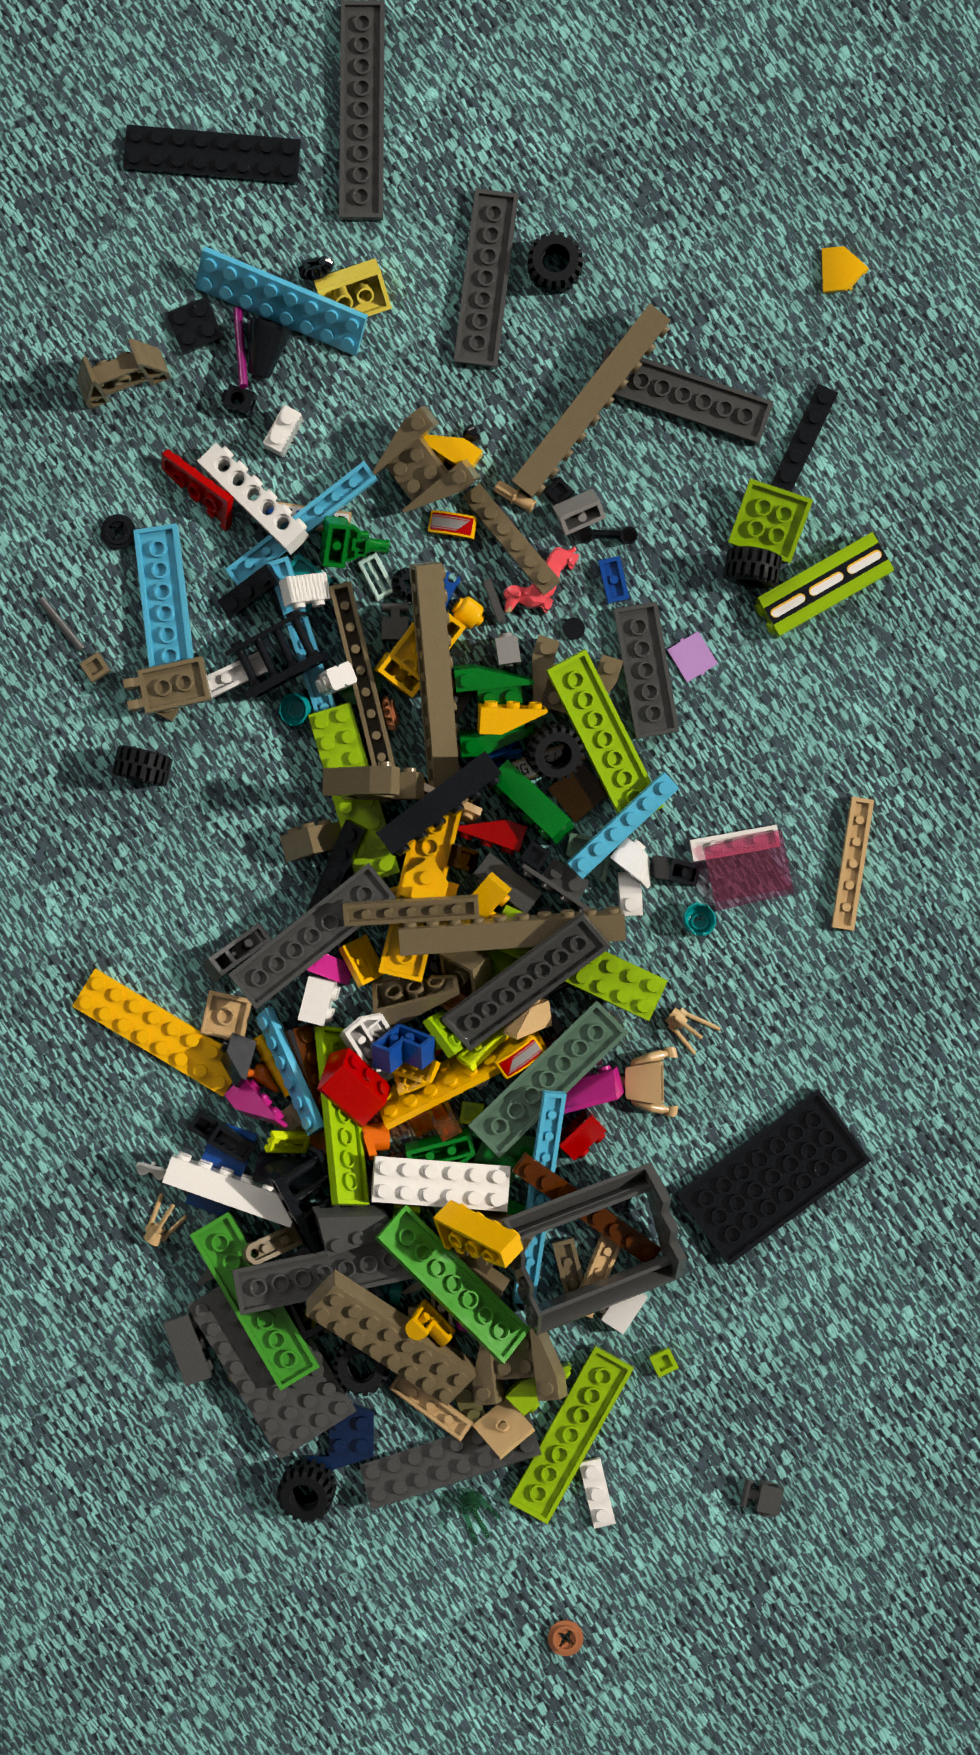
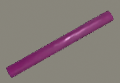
M237 306L233 308L238 377L239 387L245 389L248 388L243 317L242 308Z

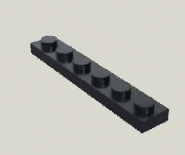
M818 383L771 482L772 486L792 492L838 392Z
M351 819L345 820L307 911L346 881L367 833V828Z

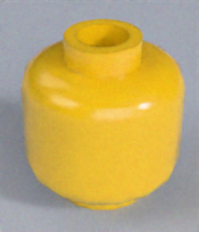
M469 596L465 598L460 597L451 610L453 617L465 625L466 629H471L474 626L479 627L485 618L482 615L484 607Z

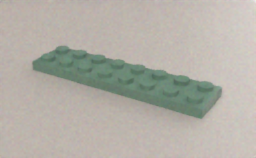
M596 1000L468 1126L500 1158L538 1121L543 1090L565 1091L567 1093L628 1032Z

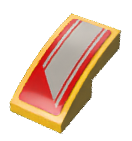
M431 510L428 532L451 535L456 538L474 539L478 518L465 514Z
M529 1034L514 1049L509 1047L494 1061V1064L504 1078L508 1079L531 1065L544 1050L535 1036Z

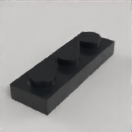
M265 564L220 598L218 602L228 619H233L279 585L280 579L272 566Z

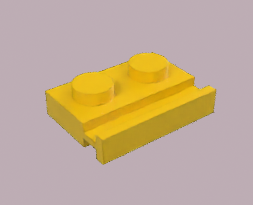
M366 934L338 948L358 988L384 975V973L378 972L380 960Z

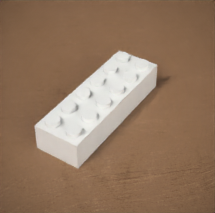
M179 1151L178 1154L174 1153L171 1157L162 1183L291 1227L292 1221L272 1184L254 1182L252 1176L242 1174L239 1177L233 1174L234 1170L224 1166L217 1169L212 1167V1162L200 1159L199 1162L192 1160V1155Z
M374 1156L370 1201L444 1207L450 1200H453L459 1204L466 1205L468 1209L507 1212L511 1166Z

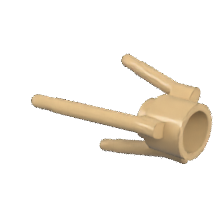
M675 1007L665 1020L669 1024L667 1027L675 1033L691 1054L695 1055V1050L678 1029L681 1030L684 1027L697 1038L702 1039L703 1037L686 1023L688 1021L686 1017L717 1031H720L721 1028L687 1012L683 1008L679 1010Z
M163 1193L159 1194L149 1223L145 1227L147 1232L143 1236L145 1241L156 1247L159 1246L161 1241L166 1242L168 1237L187 1219V1216L184 1215L165 1233L166 1229L163 1225L175 1207L174 1204H171L159 1224L154 1223L164 1196Z

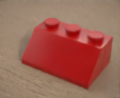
M349 1047L329 1053L317 1087L318 1091L359 1127H364L386 1104L391 1085Z

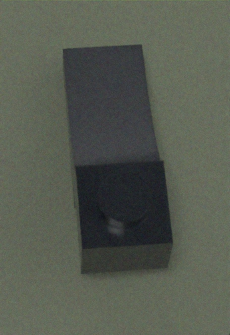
M200 1106L196 1108L187 1123V1130L204 1138L208 1144L244 1164L257 1146L254 1141L240 1134L217 1118L216 1115Z

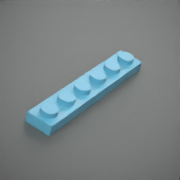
M662 772L566 863L583 879L669 799L679 787L665 772Z
M273 1006L265 1008L256 1017L258 1026L263 1032L267 1047L270 1049L275 1065L284 1080V1086L291 1096L292 1104L301 1119L302 1127L305 1129L308 1137L315 1135L324 1128L323 1119Z

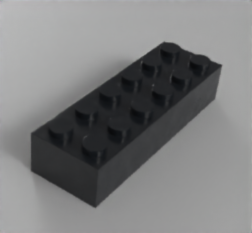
M484 751L377 831L376 834L393 856L398 854L401 857L411 849L409 845L414 841L420 843L428 837L427 832L434 827L437 830L446 823L445 818L450 814L456 816L465 809L463 805L470 800L473 803L483 794L481 791L486 787L492 789L499 784L502 773L486 751Z

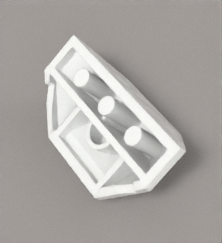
M381 1013L360 1016L345 1028L339 1036L347 1048L349 1047L388 1082L393 1078V1075L373 1067L371 1044L387 1033L391 1027Z

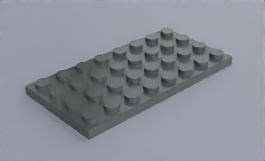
M220 1286L187 1305L279 1459H282L356 1412L357 1409L343 1386L340 1387L338 1385L339 1381L338 1379L335 1380L334 1371L316 1342L312 1341L311 1338L305 1341L320 1367L280 1391Z

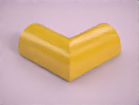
M426 1299L421 1301L405 1327L406 1334L411 1339L416 1341L422 1340L429 1334L440 1347L445 1346L455 1333V1329Z

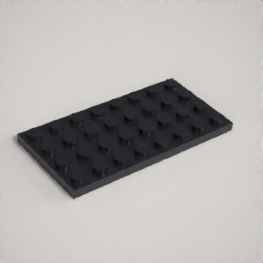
M817 1088L678 1190L676 1195L729 1266L871 1160Z

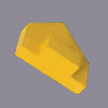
M431 856L405 873L400 895L411 898L446 896L449 883Z

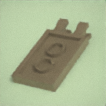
M202 656L137 670L138 677L123 679L124 688L127 691L139 689L140 699L127 701L128 710L132 712L145 709V713L148 715L212 701L204 658Z

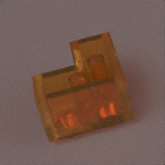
M449 1100L407 1120L417 1137L436 1129L444 1142L463 1132Z

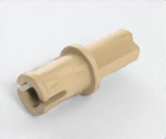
M501 480L494 487L495 493L511 501V505L514 503L528 511V513H531L537 502L521 493V489L516 490Z

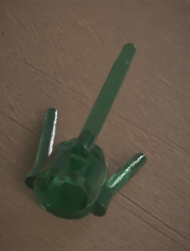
M471 1489L459 1497V1506L463 1511L473 1544L477 1545L476 1535L468 1511L473 1513L486 1538H489L490 1535L477 1512V1509L481 1507L479 1502L497 1519H500L501 1516L483 1498L480 1491L476 1493L474 1489Z

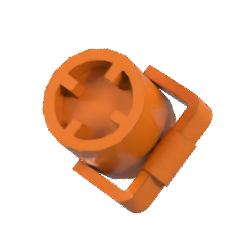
M371 1122L362 1127L365 1160H374V1156H377L376 1151L389 1150L390 1132L387 1130L384 1122Z

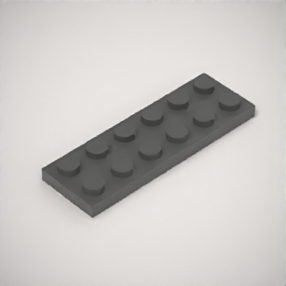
M657 601L613 609L635 740L679 732Z

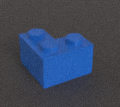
M401 1023L395 1025L371 1044L373 1067L390 1074L403 1063L423 1070L435 1060V1037Z

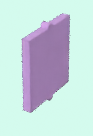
M698 631L686 639L681 638L679 643L667 649L686 682L699 675L703 676L705 671L718 664Z

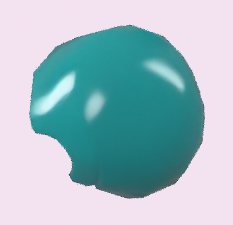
M300 693L285 695L279 704L281 719L290 726H299L306 723L309 719L308 715L312 711L309 699Z
M695 902L687 907L683 915V925L690 934L704 937L714 930L716 914L709 905ZM697 916L704 917V919L693 922Z

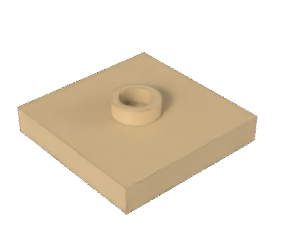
M209 990L200 1034L228 1039L231 1033L245 1037L252 1004L245 997Z
M507 1398L472 1425L500 1460L535 1431L534 1427Z

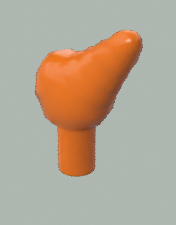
M260 1062L255 1065L254 1069L249 1068L247 1077H253L256 1082L275 1093L279 1092V1088L271 1077L265 1063Z

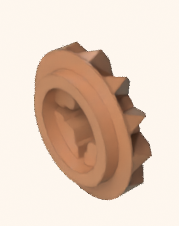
M389 696L383 697L382 707L386 724L391 731H396L400 722L395 702Z
M568 1619L558 1620L551 1626L548 1633L550 1648L560 1656H571L577 1653L583 1644L582 1629L576 1622L569 1621ZM570 1631L569 1638L571 1641L565 1640L561 1643L562 1637L560 1633L566 1634Z

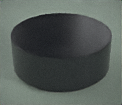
M569 618L563 625V633L570 640L580 639L585 632V625L579 618Z

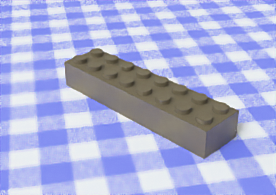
M336 1269L306 1300V1316L445 1405H448L476 1377L475 1364L472 1358L449 1343L440 1347L429 1334L422 1340L416 1341L411 1339L405 1330L406 1324L410 1319L408 1316Z

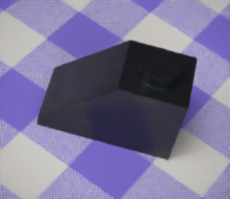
M653 855L650 864V877L696 887L700 865L671 857Z
M231 1033L228 1039H223L220 1046V1051L223 1052L220 1061L235 1087L240 1088L247 1079L257 1041Z

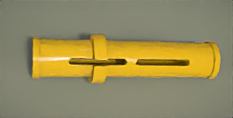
M261 1034L253 1039L257 1041L256 1049L261 1056L260 1060L269 1069L284 1097H287L290 1094L284 1086V1080L275 1065L270 1049L267 1047L266 1039Z

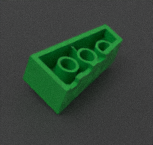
M507 759L499 768L502 773L500 777L501 782L492 789L498 795L503 793L508 798L506 802L515 811L519 809L524 814L522 817L530 825L534 823L539 828L538 833L545 840L550 839L557 846L575 827L572 820Z

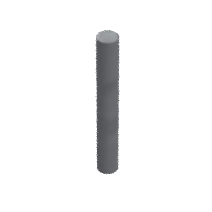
M44 596L37 601L80 653L86 648L48 600Z

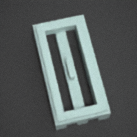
M376 552L357 562L377 602L393 594L391 579ZM373 559L377 562L390 587L387 591L371 562ZM363 564H368L382 594H378Z

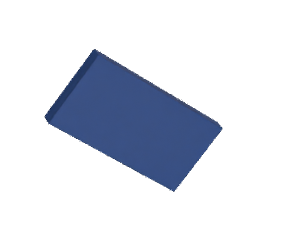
M225 1123L248 1139L256 1141L258 1134ZM208 1143L202 1159L213 1163L212 1167L220 1169L221 1166L234 1170L233 1174L239 1177L244 1174L248 1160L244 1164ZM190 1192L185 1202L219 1216H222L231 1209L230 1206Z

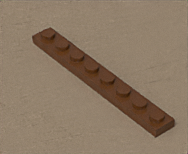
M524 1152L512 1169L516 1175L552 1200L579 1190L526 1152ZM606 1208L580 1218L643 1263L656 1258L661 1251L659 1245Z

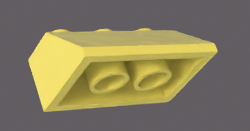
M376 258L330 273L319 280H313L319 295L368 316L392 309Z

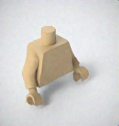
M666 1047L663 1048V1051L661 1049L632 1059L630 1066L625 1067V1076H620L625 1089L626 1099H630L634 1106L645 1111L657 1114L664 1113L666 1116L675 1117L678 1113V1106L666 1107L663 1104L664 1061L661 1060L665 1057L678 1058L676 1048Z

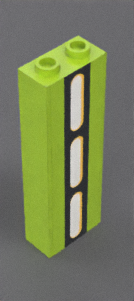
M871 532L759 596L755 600L757 604L754 606L759 616L764 615L768 622L765 625L770 635L775 634L776 638H779L891 574L894 568L874 533Z

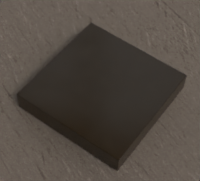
M583 761L581 766L577 765L576 769L578 771L575 774L573 772L570 773V778L562 777V781H555L547 788L575 823L608 796L604 787Z

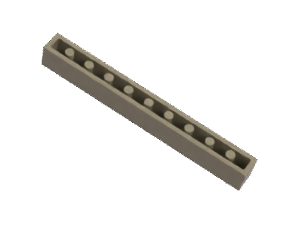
M651 303L646 307L511 480L512 484L521 489L531 499L534 495L540 496L546 488L543 483L548 477L551 480L560 470L557 466L561 460L566 462L573 453L571 450L572 446L583 441L587 435L584 432L589 425L594 427L601 418L598 414L604 407L607 410L615 400L612 397L615 391L619 390L621 392L629 382L626 377L630 372L635 374L642 365L640 360L644 354L649 356L655 349L656 345L653 343L658 336L662 339L670 328L667 325L670 319Z
M430 561L409 564L428 784L436 788L462 768L458 761L461 751L456 737L459 733V728L455 721L457 705L455 700H453L455 682L451 677L453 659L449 653L451 637L447 629L450 619L445 606L448 595L446 589H444L443 582L446 578V572L442 563Z
M349 581L329 586L346 660L351 663L357 677V682L353 684V689L372 766H378V762L386 761L392 762V766L396 767L352 583ZM381 800V803L384 804L396 800Z
M617 906L606 907V910L599 911L596 908L583 909V913L608 942L626 941L625 914L623 909H619ZM566 909L555 914H551V911L538 912V915H529V913L522 912L512 917H506L505 914L493 915V918L480 916L479 919L403 923L399 924L398 928L400 956L535 947L581 912Z

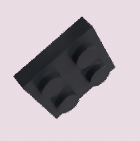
M207 297L166 313L183 355L224 339Z

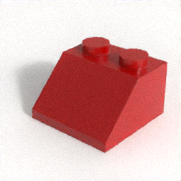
M586 1108L561 1131L559 1146L575 1161L577 1158H583L589 1152L588 1148L593 1143L598 1144L605 1137L604 1133L607 1130Z

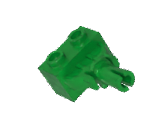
M325 516L319 559L323 566L345 568L346 562L355 560L358 557L366 558V554L369 552L389 553V549H387V547L390 548L389 539L369 538L368 531H361L355 525L350 524L347 518Z

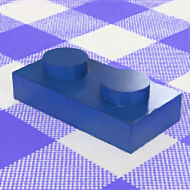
M620 556L598 560L607 604L629 600Z

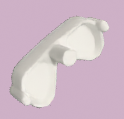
M138 1162L136 1165L139 1175L143 1176L147 1173H152L157 1180L164 1178L166 1170L163 1167L155 1166V1162H152L151 1165Z

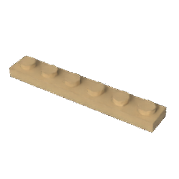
M852 796L850 800L831 923L832 928L854 931L874 805V800Z

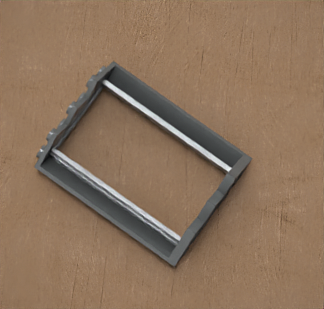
M652 1162L503 1219L502 1226L516 1230L521 1237L520 1240H524L645 1192L647 1195L662 1256L538 1305L533 1296L534 1284L525 1268L526 1256L524 1251L522 1250L510 1263L519 1286L517 1287L519 1297L523 1300L526 1310V1323L530 1330H534L536 1336L683 1277L687 1257L677 1240L679 1228L669 1211L671 1198Z

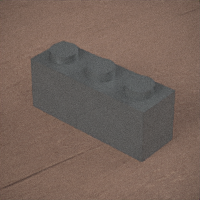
M491 853L487 855L473 873L477 876L475 881L479 884L491 872L498 876L512 889L508 893L511 897L508 901L512 903L510 906L521 912L527 913L542 894L541 891Z
M188 1311L167 1319L163 1326L185 1386L187 1387L211 1378L214 1373L213 1370H215L213 1358L207 1356L205 1350L208 1348L204 1336L200 1337L198 1331L200 1327L191 1312Z

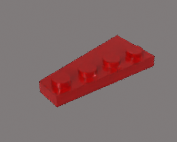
M169 449L162 453L161 469L180 488L186 487L190 497L196 503L200 501L207 508L206 513L211 518L216 517L222 523L220 527L226 532L232 526L234 497L216 485L211 479L201 474L195 467L182 460L179 455L174 454Z

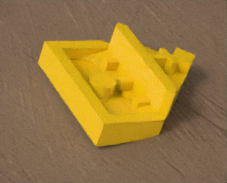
M844 246L822 248L824 294L851 291L853 285L869 270L863 262Z
M434 1060L423 1070L403 1063L391 1073L397 1084L398 1094L404 1095L431 1084L441 1063Z

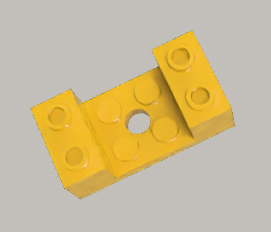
M449 614L450 622L447 625V629L451 637L452 647L466 626ZM414 621L391 652H386L373 669L404 695L411 698L420 689Z

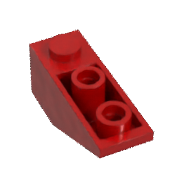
M509 820L461 825L458 826L457 831L460 832L459 837L472 840V837L481 839L480 844L492 848L493 844L502 847V852L513 855L514 851L519 853L527 826Z

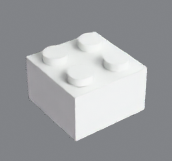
M313 975L308 976L298 1020L320 1026H325L328 1022H331L335 1013V1009L332 1008L333 1000H338L341 987L337 986L338 982Z

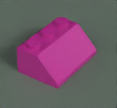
M605 1065L597 1068L598 1072H588L566 1093L564 1114L618 1100L625 1092L618 1067L611 1068L610 1065Z

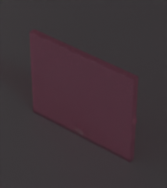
M781 829L703 847L709 874L708 880L711 883L717 911L794 893L788 865L789 860L787 859Z

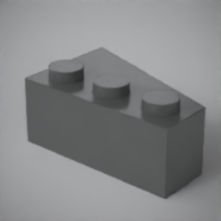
M381 1204L340 1207L339 1205L333 1206V1208L312 1206L321 1243L328 1257L375 1242V1237L389 1222L388 1215Z

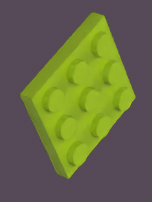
M750 478L728 543L737 546L767 549L779 554L782 557V561L791 563L813 499Z

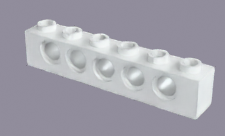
M215 443L197 462L291 555L310 537L305 530L307 528L305 523L300 518L295 520L291 516L293 512L284 503L280 506L276 502L277 496L270 489L265 491L261 487L263 483L256 475L250 476L247 473L249 469L240 460L236 463L232 459L233 453L226 446L221 448ZM230 465L228 470L222 472L223 467ZM239 480H244L242 485L236 486ZM259 494L256 500H251L253 495ZM274 508L271 514L265 515L268 509ZM289 523L286 529H280L282 524Z

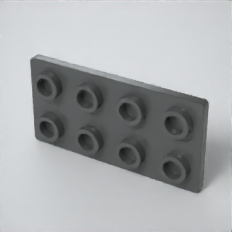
M556 858L552 859L542 875L526 864H522L521 867L524 869L522 873L532 880L537 877L543 881L542 887L551 893L553 890H556L561 894L559 898L569 905L572 902L577 904L579 912H582L585 908H590L579 901L590 881L585 878L581 879L574 870Z

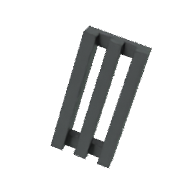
M491 578L487 579L483 584L496 620L501 625L507 621Z

